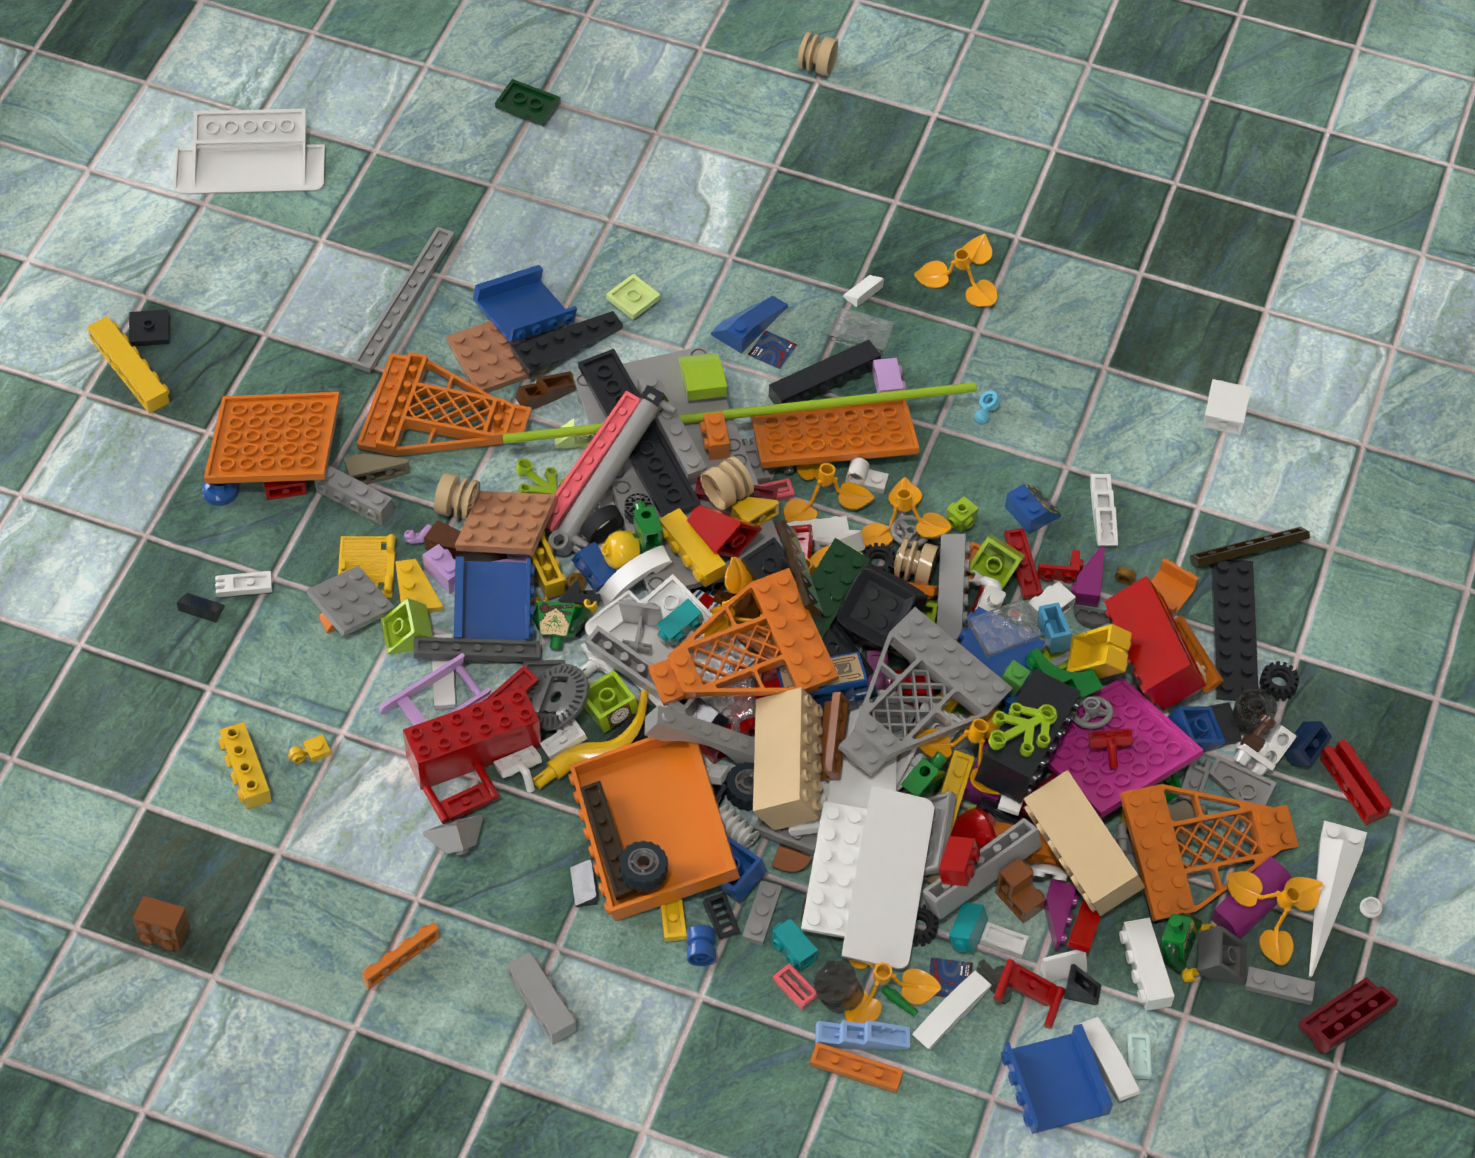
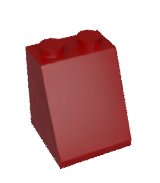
M701 505L693 509L687 519L688 523L714 554L738 558L762 530V527L724 511Z

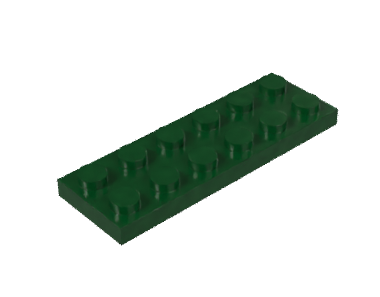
M837 538L833 540L811 575L823 613L818 617L811 612L810 614L821 638H823L839 612L855 578L870 561L869 558Z

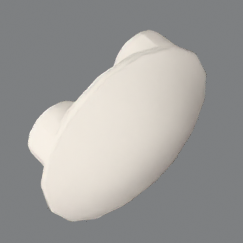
M1048 864L1030 866L1034 876L1045 877V873L1052 874L1053 879L1066 881L1067 877H1069L1065 870L1057 866Z

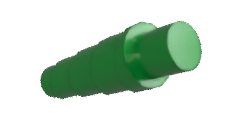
M887 985L884 986L881 992L887 996L889 1001L913 1017L917 1015L918 1010L899 994L897 990L891 989Z

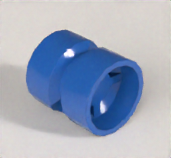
M697 925L687 930V961L694 966L713 964L716 961V949L714 948L716 944L715 929L706 925Z

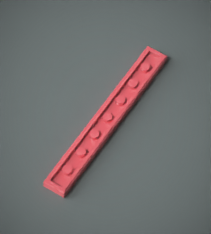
M625 391L554 494L557 497V503L547 523L546 530L552 533L560 525L641 402V398Z

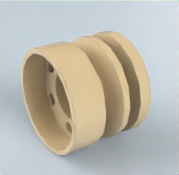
M807 32L798 52V69L804 70L806 68L807 71H812L816 65L817 74L829 76L833 70L838 53V39L825 36L821 42L820 34H815L814 36L812 32Z
M731 456L725 461L720 462L718 467L713 466L701 474L702 487L711 503L719 510L729 508L736 503V499L742 500L745 496H749L754 492L753 481L748 470L736 457Z
M445 472L439 481L435 493L434 512L449 517L454 510V517L456 519L462 517V520L466 521L471 509L475 505L476 499L480 495V482L464 478L460 484V477L458 475Z
M904 538L896 554L894 575L901 578L902 573L905 572L904 581L908 582L912 574L915 575V583L930 585L939 546L925 543L922 550L918 551V541L915 540L910 549V539Z

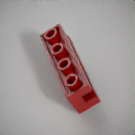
M1343 739L1337 743L1336 748H1332L1331 745L1323 748L1320 761L1364 824L1369 825L1387 817L1392 806L1391 801L1381 791L1377 780L1369 774L1365 763L1357 757L1353 746Z

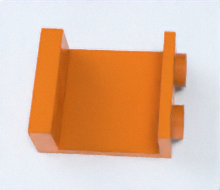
M1163 558L1160 570L1151 582L1163 595L1173 617H1175L1196 590L1199 578L1192 572L1179 567L1176 563Z

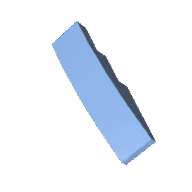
M845 1020L840 1024L818 1021L816 1023L815 1045L818 1042L831 1047L846 1049L909 1050L910 1027L867 1020L865 1024Z

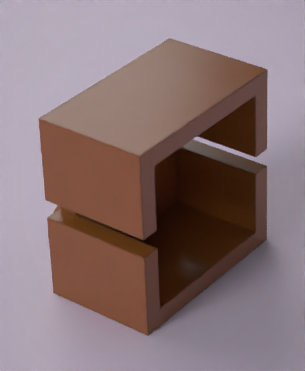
M146 896L142 897L133 916L136 932L141 942L148 945L152 943L160 945L169 951L173 949L181 951L191 929L185 907Z

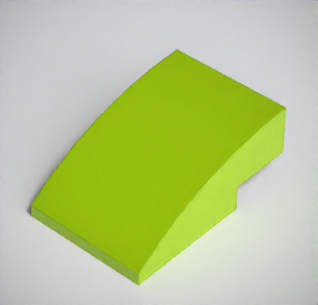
M718 353L679 357L687 401L727 396V383Z

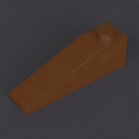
M438 520L424 537L425 549L427 551L439 544L443 549L449 550L453 559H456V556L464 557V561L479 562L507 559V554L456 551L455 543L461 531Z

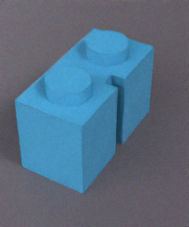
M1059 602L1039 606L1037 622L1042 635L1045 636L1044 640L1050 654L1070 650L1072 634Z

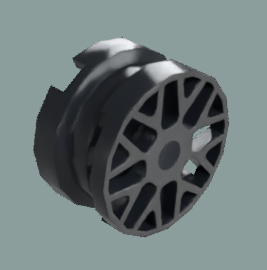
M633 493L626 498L624 515L625 519L629 520V523L633 524L634 505L636 503L644 501L647 507L653 506L652 499L648 495Z

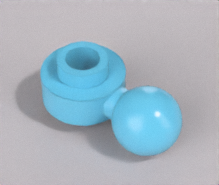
M986 391L980 397L979 403L982 409L977 410L974 414V419L978 424H986L990 419L989 411L995 410L1000 405V397L995 391Z

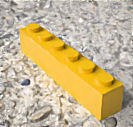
M106 316L87 326L92 343L149 414L169 404V389L165 384L160 383L157 373L150 370L147 361L140 358L137 348L130 345L127 336L120 333V329L115 321L112 322Z

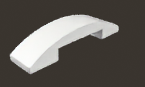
M663 545L655 547L637 556L615 572L599 591L604 605L607 606L652 571L657 574L672 563L666 548Z

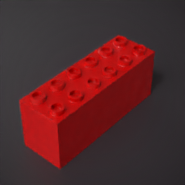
M1147 576L1104 601L1107 607L1105 613L1109 620L1114 622L1113 625L1132 633L1131 645L1127 651V660L1131 665H1134L1133 673L1138 680L1142 681L1140 687L1143 693L1149 696L1154 706L1158 704L1164 711L1207 685L1163 595Z
M524 687L403 729L406 758L421 790L427 785L432 787L474 772L473 766L478 762L485 768L493 765L496 760L532 745L535 749L541 748L540 720Z

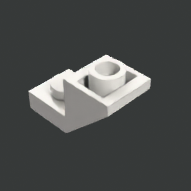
M843 529L836 537L858 552L865 549L861 530ZM817 537L814 541L817 551L831 545L835 538Z

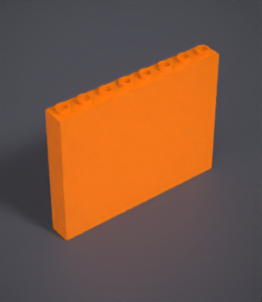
M649 737L570 765L571 773L568 776L571 785L576 787V791L573 792L576 803L581 805V809L578 810L580 819L586 823L583 831L587 841L590 840L591 846H588L592 859L595 858L597 863L593 867L596 876L600 877L602 883L598 884L602 896H606L607 900L604 902V907L607 915L611 914L615 921L740 878L699 743L661 741ZM601 781L623 850L626 849V846L636 841H651L656 845L658 844L665 851L668 859V872L662 885L647 892L637 891L636 894L616 900L580 791L581 787Z

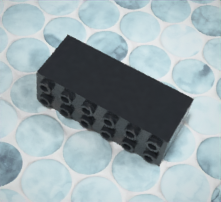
M1034 669L1015 703L1035 709L1048 704L1056 709L1057 719L1054 724L1050 725L1049 736L1051 740L1048 747L1041 748L1036 744L1037 737L1041 731V724L1034 727L1032 743L1034 750L1029 757H1025L1020 753V747L1024 742V733L1007 741L1002 749L994 750L989 745L983 755L974 780L1021 804L1024 797L1032 793L1033 785L1039 781L1043 771L1041 770L1047 767L1051 754L1055 753L1059 745L1057 741L1063 739L1068 729L1066 727L1071 725L1076 715L1073 712L1077 711L1081 703L1078 700L1081 691ZM1021 714L1020 716L1021 718L1026 719L1033 718L1032 716ZM1005 723L1000 726L999 730L1006 732L1017 725Z

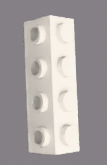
M1150 918L1124 922L1119 936L1121 943L1125 944L1126 947L1125 956L1127 963H1131L1133 969L1131 975L1134 984L1137 983L1139 989L1137 992L1139 1002L1143 1003L1145 1011L1171 1007L1174 993Z

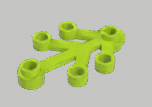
M521 458L517 461L515 467L517 474L522 477L527 476L538 485L531 486L522 483L519 486L518 493H556L557 470L555 468H546L544 477L548 480L547 483L532 471L533 463L530 460ZM562 479L560 481L559 487L565 479Z
M1012 703L1009 709L1010 715L1002 711L995 712L992 719L995 725L1002 726L1008 723L1017 726L1006 732L1001 730L992 731L988 739L992 749H1002L1007 741L1024 733V742L1020 747V753L1025 757L1031 756L1034 750L1032 744L1034 727L1041 724V731L1037 737L1036 744L1041 748L1048 747L1051 740L1049 736L1050 725L1054 724L1057 719V712L1053 706L1045 704L1035 709L1022 706L1020 703ZM1021 714L1032 716L1033 718L1026 719L1021 718L1020 716Z

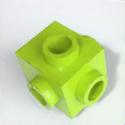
M964 496L956 503L953 502L948 506L946 520L950 523L951 528H955L961 533L966 528L969 529L977 520L979 508Z

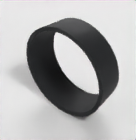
M608 505L591 514L581 525L580 533L590 543H601L610 534L622 527L624 519L616 505ZM608 522V523L605 524L603 527H601L600 529H598L601 525H603L604 523Z

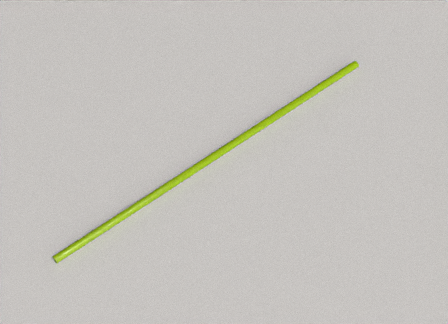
M976 382L682 414L679 416L683 424L703 422V414L723 412L725 420L973 393L977 392ZM603 423L503 434V443L510 444L592 435L598 432Z

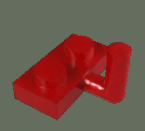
M1131 728L1088 732L1090 748L1101 750L1108 747L1109 767L1111 769L1118 768L1117 747L1123 748L1133 744Z

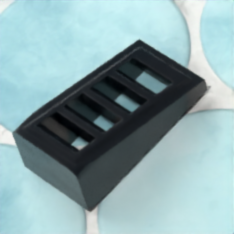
M725 892L703 900L702 903L719 940L741 933ZM721 903V907L713 909V905ZM725 911V914L716 917L715 913ZM728 918L729 922L719 925L718 921ZM732 926V930L722 933V928Z

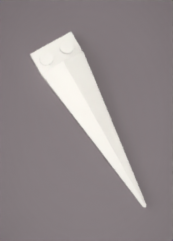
M1328 821L1323 823L1318 843L1316 880L1323 882L1319 902L1314 908L1309 978H1312L1363 852L1367 832Z

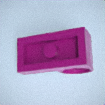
M888 650L886 651V654H885V657H884V660H883V663H885L887 666H888ZM866 651L865 659L874 671L882 651ZM882 671L878 673L875 682L876 689L886 690L889 687V677ZM874 672L867 676V686L870 685Z

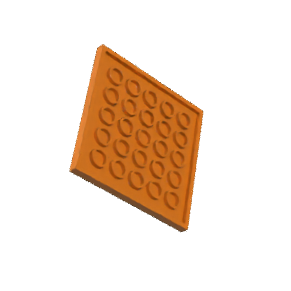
M340 393L222 396L204 474L205 484L325 480L341 399Z

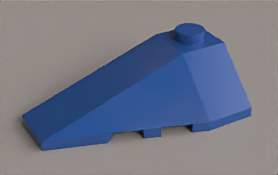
M772 295L723 320L711 332V335L742 354L788 307V304Z

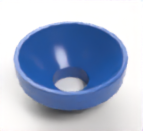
M204 481L202 494L208 503L223 506L237 498L239 485L238 483H224L222 486H215L214 484H205Z

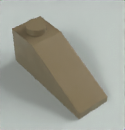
M365 453L344 458L347 475L366 485L410 474L409 462L405 458Z

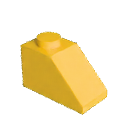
M747 497L742 501H737L732 506L731 515L761 526L779 515V502L771 499Z

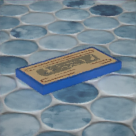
M859 651L830 656L839 679L820 686L818 691L810 693V695L845 690L852 686L854 688L867 686L868 680ZM785 666L777 667L776 671L781 688L794 687Z

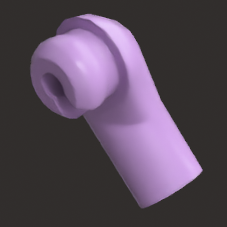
M427 524L420 533L407 530L404 533L406 542L409 544L424 543V537L432 526Z

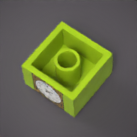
M615 670L589 685V694L584 708L602 732L606 733L626 721L631 714H637L638 704L635 696Z

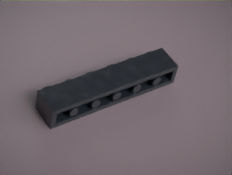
M868 339L769 384L768 397L774 404L809 401L820 394L823 395L831 389L841 387L853 379H858L862 375L872 372L873 360L881 359V354Z

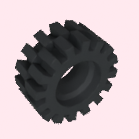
M874 543V547L869 544L863 550V555L869 558L870 561L873 559L884 560L886 562L885 565L876 567L894 575V562L896 558L894 549L891 550L889 545L885 548L884 543H881V546H878V543Z
M1276 661L1275 665L1271 662L1269 666H1265L1259 681L1260 690H1264V696L1269 694L1268 699L1271 700L1272 697H1275V701L1279 702L1281 698L1283 702L1286 701V698L1291 699L1292 695H1295L1299 684V675H1297L1296 669L1293 670L1292 665L1287 667L1286 662L1280 665V661ZM1280 677L1287 682V685H1277L1271 679Z
M923 904L922 908L918 906L916 920L925 922L927 927L923 931L914 930L913 947H917L918 943L921 944V947H924L926 942L929 945L932 943V939L936 938L939 919L929 909L926 910V905Z

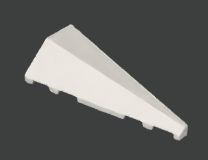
M923 702L920 710H929L928 702ZM941 710L955 723L962 721L953 713H947L945 710ZM920 716V722H921L926 716ZM934 717L919 734L928 729H943L947 726ZM957 730V731H955V732H953V733L948 734V735L950 736L951 740L954 738V735H955L959 730ZM919 746L901 753L898 759L897 791L902 787L901 783L923 757L932 759Z

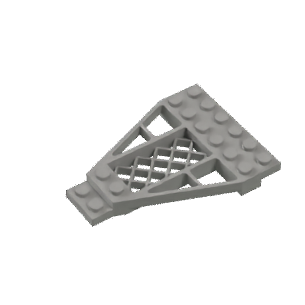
M914 607L889 632L854 729L840 743L838 749L867 774L872 776L884 762L894 759L898 754L970 726L975 719L986 720L997 708L998 704L1011 692L1012 687ZM889 644L912 663L902 674L895 673L883 663ZM882 671L893 683L873 703H870L869 698L878 673ZM915 675L925 676L926 683H916ZM910 676L911 683H903ZM897 689L898 696H890ZM902 689H912V696H902ZM916 689H926L927 696H917ZM931 689H941L942 697H932ZM954 698L975 716L955 723L941 710ZM884 702L885 710L877 709ZM888 702H899V710H889ZM903 702H913L914 710H904ZM918 702H928L929 710H919ZM875 715L885 716L886 723H879L875 719ZM890 716H900L901 723H891ZM905 716H915L916 724L905 723ZM920 716H926V717L920 722ZM934 717L947 726L921 738L914 739ZM891 729H902V737H896L892 734ZM906 729H913V730L907 735Z

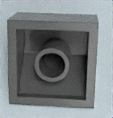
M1221 925L1200 931L1197 943V972L1211 981L1245 984L1247 944Z

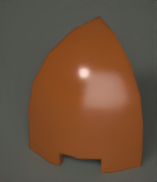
M780 844L772 867L783 871L795 872L807 866L812 857Z

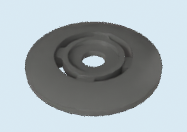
M560 664L542 672L537 677L539 683L527 692L540 720V730L543 731L556 730L570 723L581 712L588 698L589 682L585 673L577 666ZM561 693L560 700L553 703V695Z

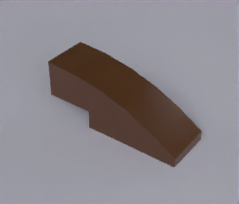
M571 371L538 377L534 384L519 386L515 398L521 406L531 407L532 409L547 405L576 389L573 374Z

